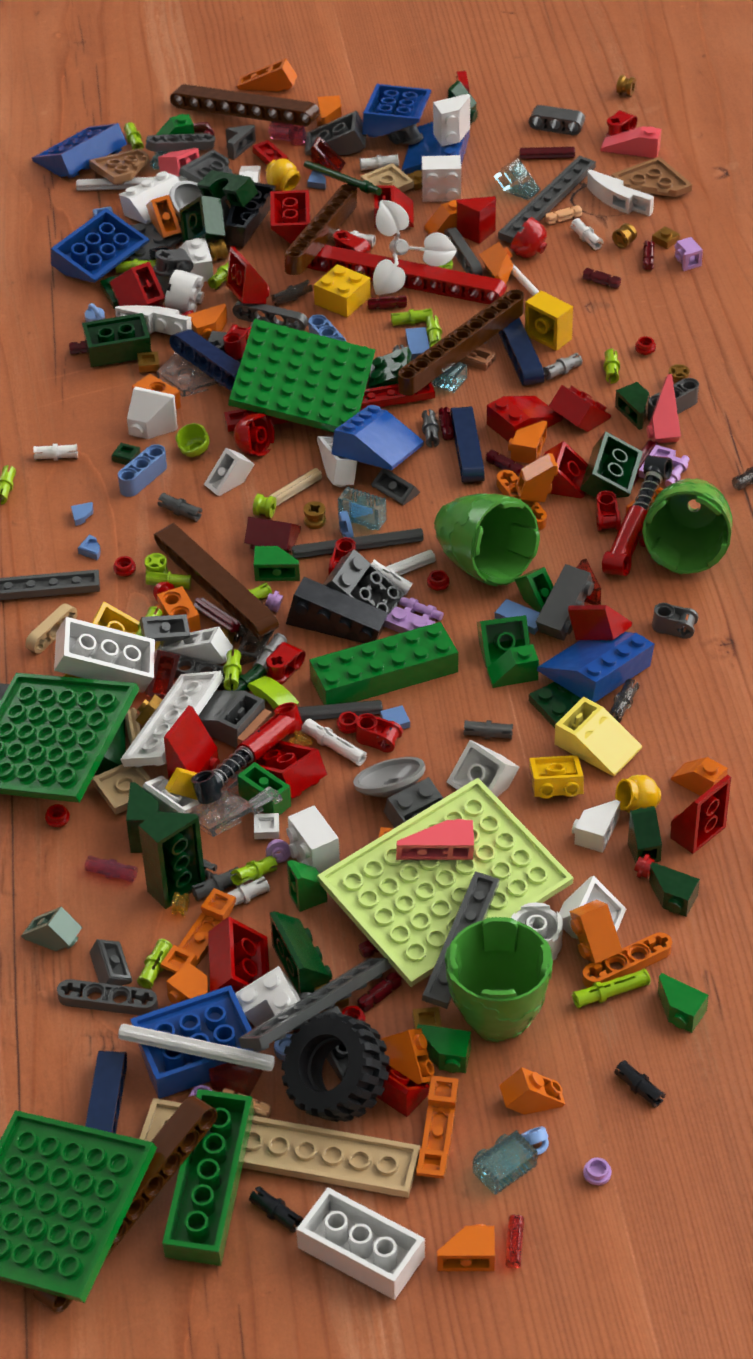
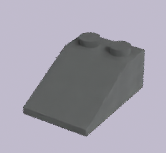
M354 111L307 132L306 155H350L361 152L366 145V135L362 134L363 121L358 112Z

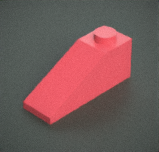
M651 126L639 127L605 137L601 152L657 158L660 150L661 129Z
M668 374L663 382L649 425H647L648 438H651L653 442L656 441L658 444L678 442L681 437L672 374Z
M446 820L398 840L396 860H473V820Z

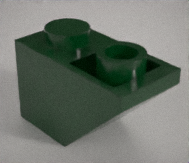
M654 806L630 811L628 846L635 863L639 857L644 858L646 854L650 855V858L654 859L655 862L661 861L662 841Z

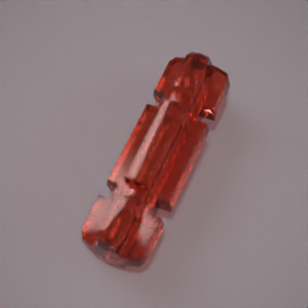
M512 1214L509 1217L505 1264L508 1268L517 1269L521 1266L524 1217Z

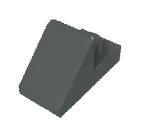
M254 125L226 129L228 158L235 160L256 142Z
M187 614L141 617L139 620L142 636L160 641L161 647L190 637Z

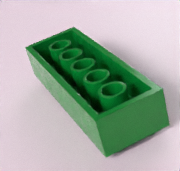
M438 622L309 659L310 680L323 705L358 702L457 673L458 651L442 623Z
M198 1089L196 1097L217 1110V1118L213 1126L179 1168L162 1245L165 1258L221 1266L254 1115L253 1098L251 1096Z

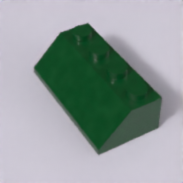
M159 812L139 824L147 892L167 909L192 893L191 886L206 881L199 816L190 813Z

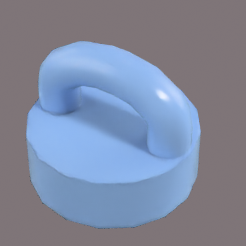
M93 303L88 305V309L84 314L86 322L105 319V312L102 308L97 307Z
M543 1126L530 1129L519 1137L522 1146L525 1147L529 1155H541L549 1146L548 1134ZM542 1142V1145L537 1149H533L531 1146Z

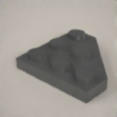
M211 150L182 166L179 172L188 181L196 183L201 181L211 170L233 173L232 169H229L228 158L215 150ZM226 196L221 198V200H228Z
M178 221V223H179V225H180V228H181V231H182L181 221ZM138 223L131 225L149 238V242L132 254L130 261H133V259L143 261L156 260L150 257L149 249L169 246L175 249L176 244L183 242L182 232L162 238L153 224Z

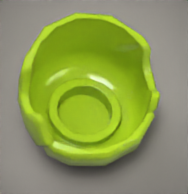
M197 423L185 425L179 429L175 437L181 453L187 457L200 456L208 449L210 443L204 426Z

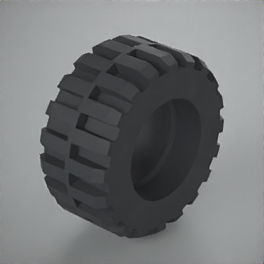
M326 1012L323 1015L317 1014L310 1018L311 1022L305 1021L299 1026L300 1031L292 1034L289 1047H285L283 1054H286L285 1061H282L281 1070L285 1071V1075L282 1076L283 1085L288 1087L286 1093L291 1100H294V1105L307 1114L335 1122L339 1120L344 1122L354 1119V1116L359 1118L367 1112V1107L372 1109L377 1103L376 1097L378 1095L382 1096L385 1088L382 1086L384 1080L388 1081L389 1072H386V1066L390 1065L389 1056L384 1054L387 1051V1047L384 1041L379 1040L381 1036L377 1030L371 1028L370 1024L342 1013ZM344 1043L349 1058L348 1069L340 1084L328 1091L322 1077L323 1065L328 1054L336 1046Z

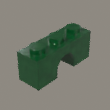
M211 170L197 183L202 196L214 198L226 196L230 205L244 207L258 193L251 177Z

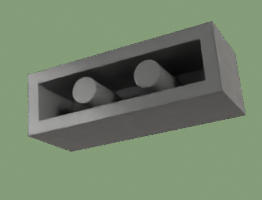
M565 564L536 620L539 632L564 641L567 634L572 632L573 628L568 607L571 605H584L587 595H591L594 583L590 572Z

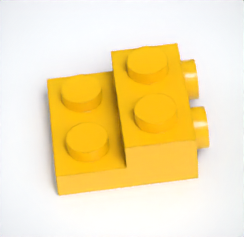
M578 755L529 758L532 788L535 797L551 798L552 796L559 795L574 797L578 794H584V776Z

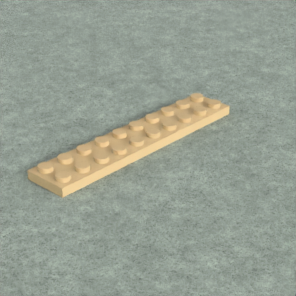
M153 1098L139 1139L151 1142L182 1103ZM253 1116L242 1168L409 1198L418 1164L420 1145Z

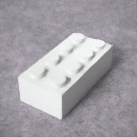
M66 617L56 632L54 671L85 679L136 683L139 687L138 692L143 693L154 678L155 639Z
M328 1187L296 1229L299 1249L393 1300L397 1298L425 1258V1238Z

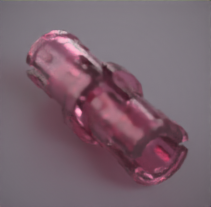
M91 855L87 857L89 860L86 859L85 871L106 875L105 877L109 879L114 877L134 882L137 876L138 869L136 866L121 864L111 858L106 860Z

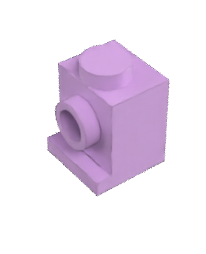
M692 237L677 241L674 247L675 257L677 261L681 262L682 270L687 271L702 266L703 249Z

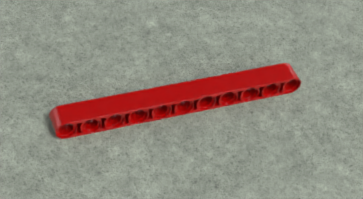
M325 245L306 268L329 272L338 264L370 277V281H373L374 270L380 261L388 259L393 264L395 262L394 258ZM398 259L397 267L402 268L405 272L403 288L488 305L504 295L507 290V285L500 279Z

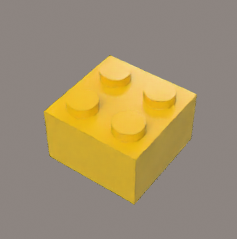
M338 264L314 284L315 305L347 318L371 297L370 277Z
M542 290L525 302V330L528 337L555 351L572 340L573 306Z

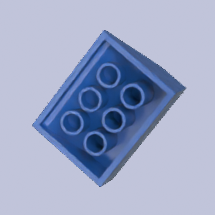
M376 84L363 112L362 134L369 137H378L419 123L431 95V89Z
M433 122L418 126L417 128L424 138L416 144L409 145L401 171L409 174L422 170V156L460 155L462 165L470 137V129L459 143L441 146L433 135Z
M119 123L90 126L32 157V160L60 177L68 176V178L77 176L79 174L78 171L81 169L87 170L90 168L89 160L104 157L110 153L116 154L122 151L121 147L127 145Z
M105 208L51 248V265L66 276L95 283L149 242V238Z
M369 405L334 430L331 454L393 470L424 445V441L390 412L382 410L377 405Z
M624 632L614 640H579L538 666L537 671L578 697H585L593 702H597L651 665L655 644L645 637L632 632Z
M231 985L130 1019L133 1026L241 1048L239 1038L252 1030ZM138 1043L149 1077L159 1099L250 1068Z

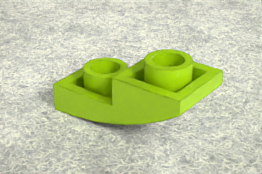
M263 676L247 685L255 696L264 699L265 702L268 701L274 710L279 705L288 702H294L297 706L299 704V701L284 686L268 676Z

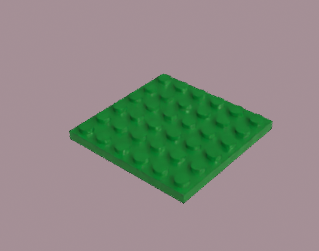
M254 319L228 405L334 432L336 428L360 412L375 349Z
M16 673L0 700V794L80 803L139 691L137 684Z
M15 1110L0 1139V1280L85 1303L156 1152V1145L153 1142Z

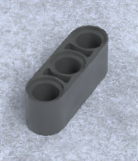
M538 105L532 111L529 125L536 130L577 135L581 132L586 118L582 112L577 110Z
M685 378L673 384L678 414L698 402L699 382L696 379ZM660 392L651 396L648 400L647 418L649 421L651 420Z

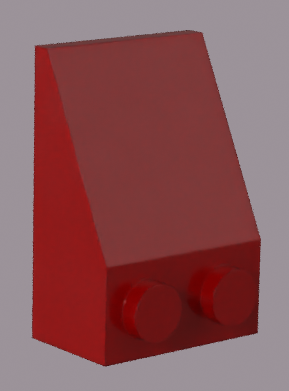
M503 396L487 404L486 425L508 442L510 438H514L516 431L541 421H547V428L563 420V416L548 407L537 396Z
M188 705L164 736L169 780L177 767L199 773L216 769L217 765L220 764L217 746L195 709Z
M280 741L255 762L290 786L291 799L299 797L302 791L318 784L320 779L327 775L319 749ZM247 764L246 767H241V768H243V769L245 770V769H246L247 767H249L250 765Z
M726 775L671 821L670 838L692 854L726 828L731 777L729 775Z

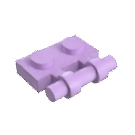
M655 445L649 454L651 456L672 459L674 469L670 478L665 482L666 487L679 481L681 473L685 472L688 468L690 458L686 455H683L681 458L676 457V450ZM644 463L639 469L638 477L641 478L645 477Z
M402 597L399 604L405 608L402 609L395 606L388 615L384 627L403 633L436 623L432 621L433 618L441 621L444 613L438 611L435 606H426L419 603V600L415 598L408 599ZM415 611H416V612H419V613H421V614H423V615H422V616H419V615L414 614V613H415Z

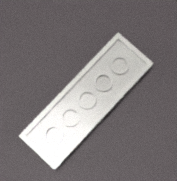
M221 671L181 674L120 759L123 766L164 765L166 763L164 736L188 705L192 706L199 716L224 679Z

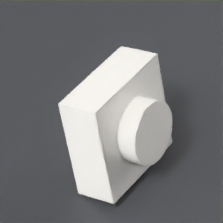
M279 813L254 814V839L279 838Z

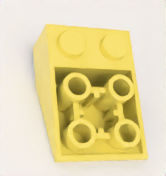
M585 697L581 698L555 724V745L573 755H578L580 759L613 777L642 749V745L604 707Z

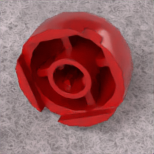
M530 217L522 225L524 227L522 231L517 232L510 246L511 251L524 258L534 257L537 253L542 254L547 247V243H545L547 239L545 227L539 221Z
M258 413L247 414L237 422L234 430V439L238 449L250 456H265L271 450L267 448L270 443H274L275 430L271 419L265 417L267 415Z

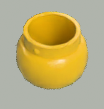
M287 159L273 160L266 168V181L268 185L276 186L275 190L291 191L300 181L299 171Z
M633 775L628 779L619 781L615 791V799L620 801V810L627 811L630 814V811L652 806L656 808L661 801V791L651 777L647 775Z

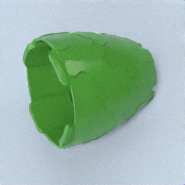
M689 478L679 480L663 489L651 504L643 522L642 533L644 543L651 558L658 565L664 566L671 572L678 574L701 572L717 564L726 554L731 539L732 514L727 500L713 484L701 479ZM696 500L701 506L693 509L689 506L688 502Z
M474 494L456 498L454 501L443 505L435 518L434 528L436 530V538L443 552L460 569L488 585H508L514 582L527 569L537 554L540 533L536 516L532 509L521 501L522 499L501 494Z
M486 918L467 926L459 932L449 947H447L445 955L446 976L452 1000L468 1025L481 1038L498 1043L499 1041H505V1039L518 1037L531 1025V1022L536 1018L544 1003L553 970L552 950L547 940L537 931L513 918Z

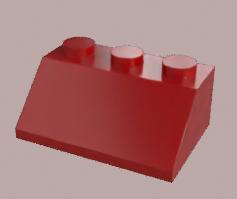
M309 190L270 191L271 230L290 244L294 242L310 223Z
M230 247L226 286L242 304H266V298L270 294L269 285L235 247Z
M229 916L208 931L210 992L231 985L236 993L269 972L267 936Z

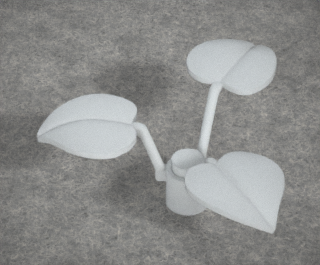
M388 200L380 201L375 220L376 227L385 236H393L396 233V236H394V239L389 244V249L393 253L392 256L395 263L393 264L391 260L384 259L377 264L373 274V288L376 295L394 293L403 287L405 272L402 268L397 267L398 255H404L408 250L424 251L423 261L428 265L437 267L448 263L456 254V248L450 239L438 232L431 233L425 238L424 247L409 246L406 240L399 239V230H404L409 225L407 212L395 202Z

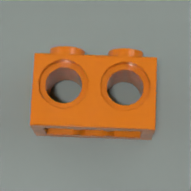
M183 586L157 594L158 604L155 605L157 607L156 612L158 609H161L162 616L187 614L189 631L201 630L199 613Z

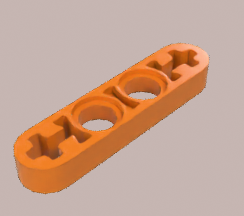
M511 470L500 471L497 474L498 489L503 495L520 499L519 495L512 494V492H517L515 486L518 476ZM521 500L527 505L532 506L531 509L536 516L538 530L544 529L547 525V514L537 501Z
M654 933L622 948L623 952L596 964L592 962L586 965L583 969L582 978L584 986L588 988L598 981L603 983L637 972L667 958L672 952L671 937L666 933ZM641 952L645 955V958L635 959L632 957V954ZM618 962L623 965V968L615 970L609 965Z

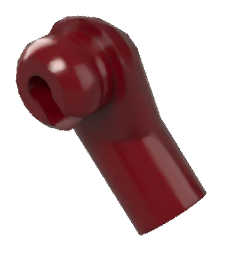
M193 123L194 133L202 132L215 135L209 123Z

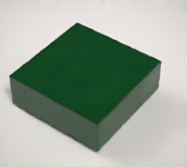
M120 443L111 455L112 461L127 465L141 453L140 447Z

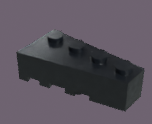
M255 183L258 193L244 207L231 205L226 222L225 244L234 247H244L270 211V191H275L276 186Z
M304 577L293 596L286 624L365 644L378 640L385 626L388 612Z

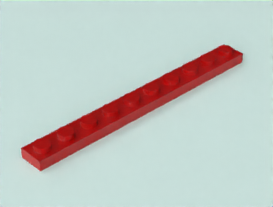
M432 382L409 396L399 393L398 384L365 389L360 411L369 405L385 407L435 398V390ZM245 409L224 412L228 432L235 430L239 419L247 414H256V412ZM268 415L265 416L267 419H271L273 425L292 422Z

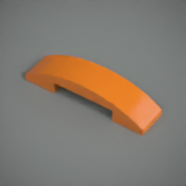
M213 888L201 905L202 913L179 946L173 945L160 966L173 973L178 972L188 962L196 967L209 951L208 931L230 916L236 902V897Z
M431 1076L427 1115L416 1176L441 1179L445 1177L459 1083L457 1078Z

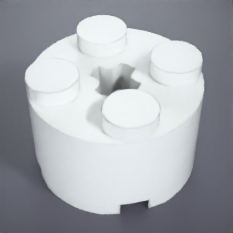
M175 270L169 281V284H172L170 291H166L165 306L179 310L181 313L192 309L196 312L197 303L201 304L204 298V292L201 289L204 285L205 277L183 270Z
M534 902L521 906V910L516 914L514 912L511 918L532 927L547 940L552 950V960L554 961L562 947L563 920L558 911L556 913L551 910L550 906L544 903Z

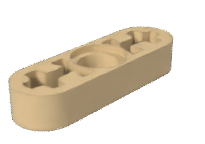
M66 603L58 607L28 635L25 643L26 648L36 654L43 652L56 640V632L66 617L76 619L77 609Z

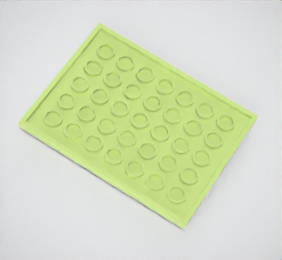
M476 778L317 875L320 885L377 950L388 959L392 967L410 987L432 974L475 871L500 879L499 886L485 919L490 917L511 918L514 912L516 914L521 910V906L525 904L543 903L573 884L574 878L479 778ZM446 820H473V860H396L398 840Z

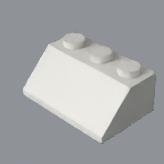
M163 171L157 173L151 179L143 180L141 184L135 187L127 188L125 192L119 194L124 216L144 224L150 223L151 219L146 207L147 203L152 199L169 195L171 188L177 182H180L175 175Z

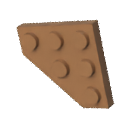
M139 148L89 160V167L114 185H123L125 182L131 181L149 162V155Z
M660 157L612 174V177L624 181L623 186L643 193L678 197L692 191V184Z

